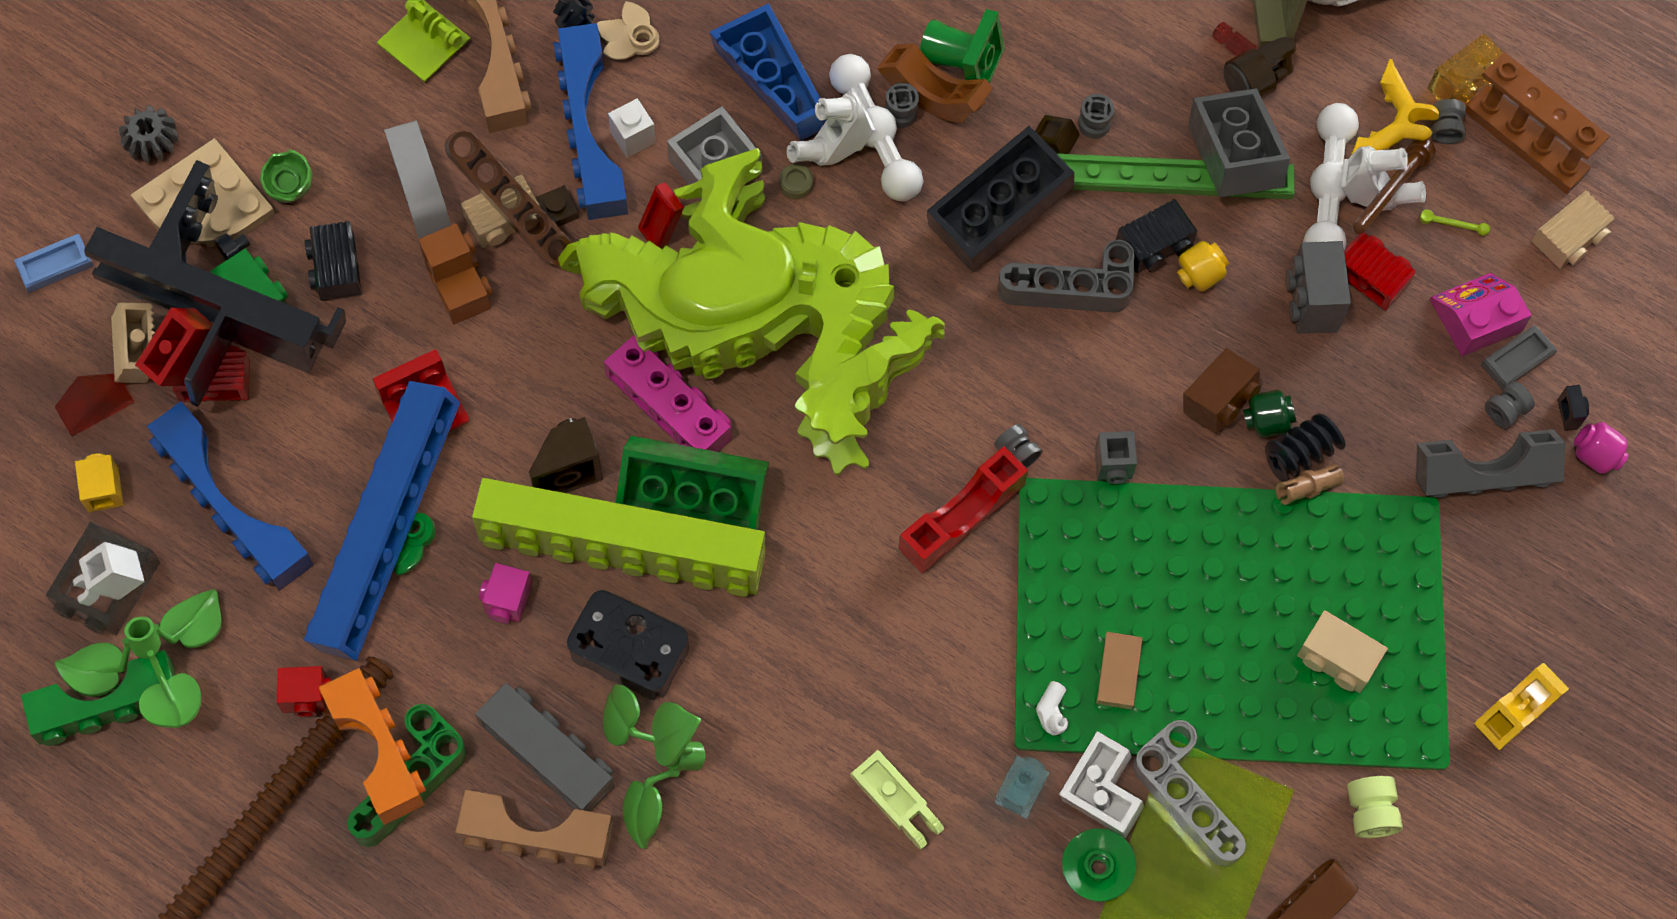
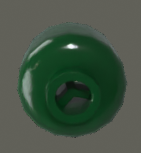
M1278 389L1254 395L1249 401L1250 408L1243 409L1247 429L1254 428L1257 436L1260 438L1287 434L1292 428V423L1297 422L1291 395L1285 396Z

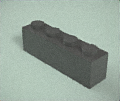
M505 683L475 714L479 725L573 809L591 812L615 787L613 777L610 776L613 773L612 769L600 758L597 757L593 761L584 753L587 748L573 734H570L568 737L565 736L558 729L560 726L559 722L546 710L542 713L538 712L531 705L534 702L533 699L522 688L517 687L514 690Z

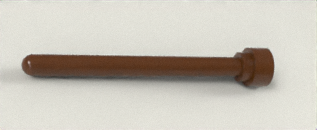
M1413 140L1407 147L1408 164L1406 170H1397L1353 223L1352 229L1356 234H1362L1366 231L1416 168L1427 166L1434 158L1436 149L1430 140Z

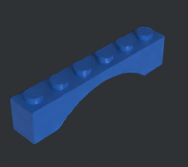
M594 23L559 28L560 42H553L556 62L563 61L564 70L558 71L560 90L568 91L569 99L562 100L565 120L572 119L573 129H567L570 149H577L578 158L572 159L574 178L582 179L583 188L576 189L579 209L586 208L588 220L627 215L628 209L622 170L599 148L589 130L586 117L590 93L595 81L604 69L598 25Z
M182 401L147 425L153 437L148 441L152 448L161 458L167 455L171 459L173 464L169 468L181 483L186 480L190 482L194 487L190 491L193 498L202 508L208 505L215 513L211 516L213 522L223 534L228 530L236 538L232 544L244 559L250 556L255 561L257 566L253 570L265 585L272 582L280 591L313 566L306 550L286 527L270 525L251 518L235 508L219 492L210 472L208 459L209 438L202 425Z

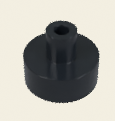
M225 232L214 239V243L225 260L230 259L251 245L244 234L232 240Z

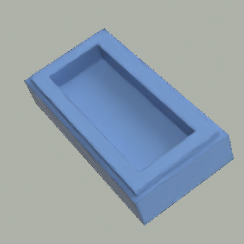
M79 233L14 260L28 293L93 267L91 259L84 253L85 245Z

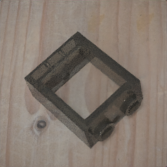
M90 522L48 590L46 597L54 606L52 610L63 618L72 620L75 616L84 620V626L95 633L103 635L107 631L117 636L159 566L160 561L153 550ZM103 542L136 551L145 581L120 600L114 599L106 613L91 606L80 604L78 600L67 596L74 585L73 579L82 572L79 560Z

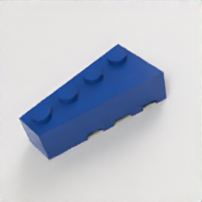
M769 3L709 32L715 51L800 141L820 131L826 120H819L815 113V105L819 103L820 97Z

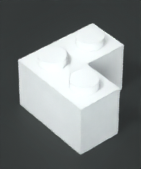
M1097 731L1059 795L1063 802L1126 839L1144 809L1142 800L1115 785L1130 761L1131 754L1127 748Z

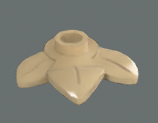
M628 1L624 3L622 19L605 20L597 23L601 38L608 43L604 48L603 54L611 59L625 60L635 54L647 55L654 52L659 45V34L650 25L649 13L635 3ZM642 38L649 40L643 43L638 42Z

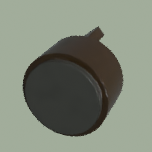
M1281 37L1259 49L1250 48L1226 61L1223 75L1229 91L1236 92L1257 88L1261 98L1275 92L1276 85L1293 72L1292 55L1296 51L1294 39Z

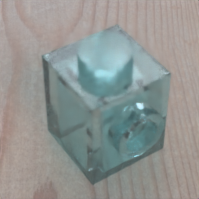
M1016 756L997 793L994 803L1028 819L1050 772L1044 770L1045 766L1034 758L1025 757L1023 759Z

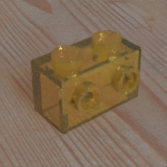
M1483 33L1437 67L1427 89L1439 101L1443 99H1456L1465 103L1486 83L1488 85L1491 84L1482 77V74L1503 51Z

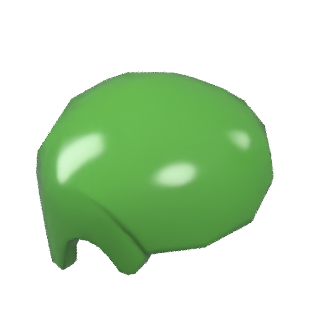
M289 149L287 152L274 153L269 157L261 169L260 182L266 195L277 202L290 203L300 200L310 190L313 173L307 159L295 150Z

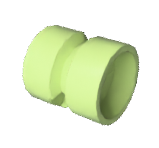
M1373 776L1348 783L1347 789L1350 805L1358 809L1352 819L1356 837L1380 838L1397 834L1403 830L1399 808L1392 805L1398 800L1396 783L1393 777Z

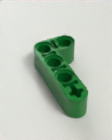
M418 704L407 711L404 721L410 737L420 748L410 756V760L405 761V764L410 773L421 768L430 770L429 777L422 781L426 791L420 793L422 800L425 801L464 763L467 753L459 733L432 707L426 704ZM427 718L432 720V724L427 730L417 731L414 729L415 724L420 719ZM447 743L457 745V750L452 755L442 756L439 754L440 748ZM368 796L350 813L347 826L359 845L372 847L379 844L412 812L384 825L378 814L375 813V808ZM366 822L369 825L372 824L373 828L368 832L365 829H361L360 825Z

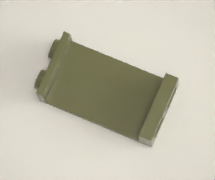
M1252 0L1259 48L1281 37L1294 39L1307 0Z

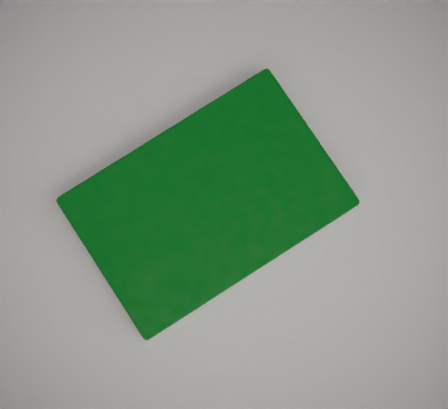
M1027 478L1025 486L1019 490L1015 748L1020 751L1084 754L1098 731L1127 748L1131 756H1137L1140 749L1173 721L1183 720L1190 723L1197 734L1196 744L1186 759L1445 770L1450 764L1439 501L1435 497L1319 492L1320 495L1317 497H1304L1285 505L1281 503L1282 499L1278 500L1275 489L1127 482L1110 484L1106 481ZM1324 610L1388 648L1361 693L1341 688L1334 681L1335 678L1323 671L1316 672L1308 668L1303 663V659L1297 656ZM1106 632L1142 637L1135 699L1132 709L1096 704ZM1051 681L1058 682L1066 688L1058 708L1062 717L1067 718L1068 726L1063 733L1051 735L1042 728L1036 712V707ZM1176 732L1169 735V740L1175 747L1183 748L1188 745L1187 739L1183 734Z

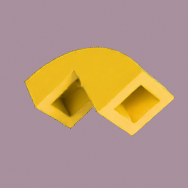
M1542 663L1511 692L1499 699L1474 724L1498 750H1501L1563 696L1569 688L1545 663Z

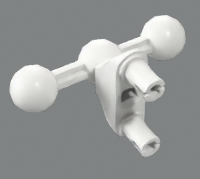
M854 54L840 56L832 63L829 77L831 85L843 96L841 98H820L818 100L819 103L815 105L816 116L819 120H826V122L813 140L790 142V145L787 147L789 161L792 163L814 161L819 166L833 165L854 152L861 151L864 146L875 148L885 166L881 176L883 191L890 199L900 202H906L915 198L920 193L924 182L921 169L914 162L901 158L893 142L897 130L895 117L888 109L875 106L867 90L871 78L869 65L862 57Z
M1334 103L1326 106L1319 113L1316 121L1318 134L1326 143L1324 161L1313 171L1310 178L1311 192L1319 199L1317 223H1314L1306 231L1303 242L1343 241L1345 250L1347 245L1346 235L1343 229L1337 225L1339 202L1348 197L1351 203H1358L1367 207L1390 180L1386 171L1406 170L1408 159L1404 148L1376 151L1371 146L1359 147L1349 159H1344L1345 145L1356 136L1359 128L1358 115L1348 105ZM1423 181L1404 183L1382 211L1392 210L1396 204L1424 203L1426 200V188Z

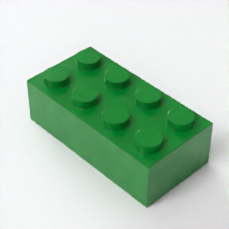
M630 436L623 448L615 503L758 530L769 462Z

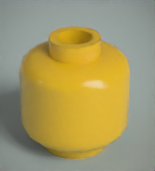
M1200 241L1179 256L1178 261L1181 269L1176 273L1187 289L1194 286L1198 291L1204 292L1226 277V267L1229 265V262L1215 242L1210 245L1206 241Z

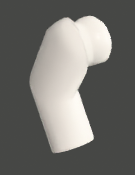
M1055 681L1049 683L1036 707L1042 728L1051 735L1063 733L1068 726L1067 718L1062 717L1058 708L1066 688Z

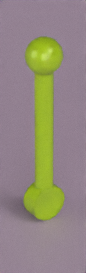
M1423 210L1420 215V221L1423 224H1430L1431 222L1477 231L1481 236H1486L1490 232V226L1486 223L1477 225L1434 215L1431 210Z

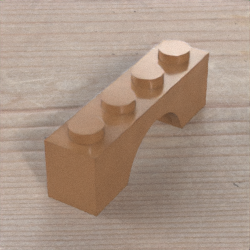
M465 790L455 833L459 842H464L463 846L472 850L484 851L485 847L488 846L499 848L501 854L511 857H521L522 853L536 855V859L542 862L558 863V859L573 861L572 865L577 868L594 870L595 865L605 866L613 822L611 815L574 809L571 815L554 829L542 832L529 831L519 827L509 818L502 796Z

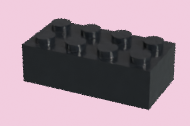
M1028 126L927 210L928 226L974 272L1074 188L1075 172Z

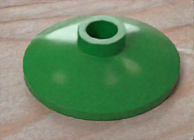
M1094 828L1079 833L1068 843L1062 858V871L1068 886L1077 895L1089 901L1106 902L1120 897L1129 889L1136 874V857L1132 847L1121 835L1108 829ZM1095 863H1101L1105 866L1106 870L1102 874H1096L1092 871L1091 867Z

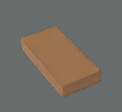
M1106 632L1096 704L1126 709L1133 708L1142 637Z

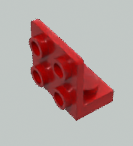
M437 349L372 378L377 394L392 423L399 408L400 399L405 393L409 381L444 387L460 401L446 374L443 361ZM462 403L459 405L449 432L470 421Z

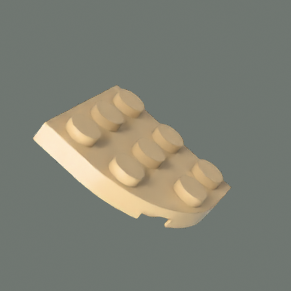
M215 138L131 194L136 205L155 228L159 230L195 161L198 160L210 166L212 179L215 181L214 187L216 195H218V201L211 214L206 213L201 223L203 224L201 235L197 242L193 244H206L207 247L216 246L214 239L225 232L233 240L241 234H248L275 215L273 207Z

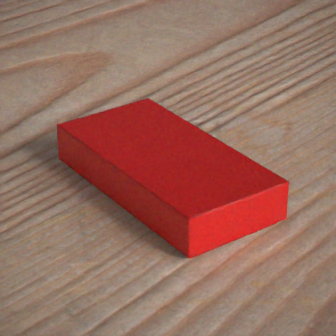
M665 182L655 186L638 225V229L645 239L662 250L665 245H668L685 208Z

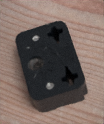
M598 590L591 595L567 639V647L574 663L602 675L604 678L623 685L655 701L657 696L663 698L666 695L672 680L689 652L688 634L684 628L605 590ZM643 626V632H637L636 635L631 634V627ZM590 641H594L595 647L588 646L585 650L582 649V643L588 645ZM654 671L658 672L659 679L652 677L650 681L646 680L645 674L651 676Z

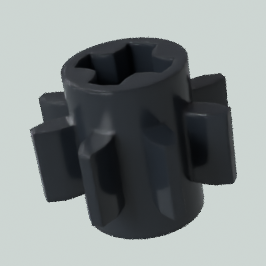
M559 0L553 10V13L558 15L555 18V23L559 28L592 24L595 15L591 13L593 9L592 3L589 0Z

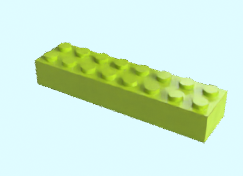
M482 478L472 515L479 542H483L484 546L491 549L515 548L518 549V552L527 556H538L541 553L551 555L553 559L563 563H572L573 560L587 562L590 567L600 570L614 567L622 569L624 573L631 576H642L645 573L655 575L659 580L668 583H677L678 580L692 582L693 586L700 589L711 590L713 587L727 589V592L732 595L742 597L747 596L748 593L757 595L765 558V531L488 478Z

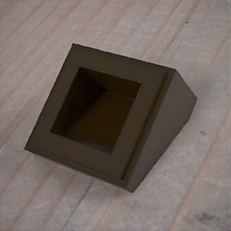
M1044 115L1035 130L1056 154H1069L1080 135L1072 119Z

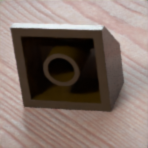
M585 417L578 420L575 418L566 419L550 430L529 470L532 487L568 493L603 480L599 453Z

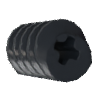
M1318 413L1313 415L1311 420L1301 422L1299 427L1291 428L1288 434H1281L1277 440L1267 442L1265 455L1273 474L1280 481L1285 482L1289 480L1286 471L1292 476L1297 477L1300 475L1298 464L1303 469L1309 470L1312 466L1310 458L1316 463H1321L1323 461L1321 451L1326 456L1331 457L1334 455L1333 445L1337 449L1343 450L1346 443L1335 423L1326 415Z

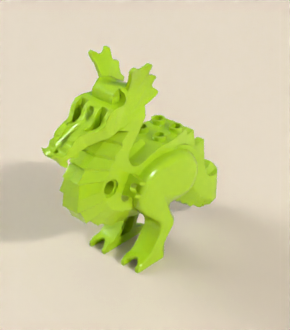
M759 148L705 165L700 169L702 178L698 182L674 190L677 198L687 200L702 198L701 201L684 206L685 208L681 214L682 218L689 219L690 235L697 240L692 249L680 248L678 253L665 245L662 250L650 241L644 243L632 235L627 239L619 234L610 232V234L589 235L587 238L579 239L580 241L568 244L558 257L561 268L568 272L582 274L584 286L580 291L579 299L583 308L605 320L620 311H625L638 346L643 352L651 350L654 353L666 350L674 371L692 366L695 376L703 375L705 379H713L723 374L726 369L734 367L745 368L753 365L758 359L768 355L773 350L777 351L798 334H812L819 338L813 354L795 373L796 382L806 390L795 403L796 411L806 415L798 428V436L809 439L813 446L814 457H826L829 459L833 473L836 476L840 475L847 466L852 464L863 469L868 468V458L859 447L855 436L859 438L867 437L868 432L864 425L870 419V410L879 408L885 403L890 384L894 378L909 372L922 362L925 352L931 349L933 339L940 338L943 340L945 336V323L941 319L934 316L926 318L916 311L907 310L906 315L911 322L890 323L891 330L897 336H884L883 342L865 349L874 339V331L887 320V310L894 300V286L889 285V265H884L880 246L873 247L856 231L853 234H849L830 225L823 228L798 222L797 227L773 228V231L767 232L743 223L750 212L757 210L765 202V195L762 193L764 190L763 180L744 186L748 181L758 177L762 171L761 161L757 162L760 158Z

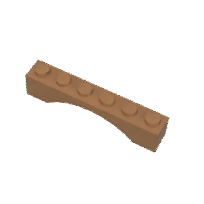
M463 0L478 14L486 26L492 41L488 69L478 88L489 133L527 125L526 111H530L532 108L528 92H521L519 83L524 82L520 63L513 64L511 55L516 54L512 34L505 35L503 28L509 26L505 7L498 8L496 0Z

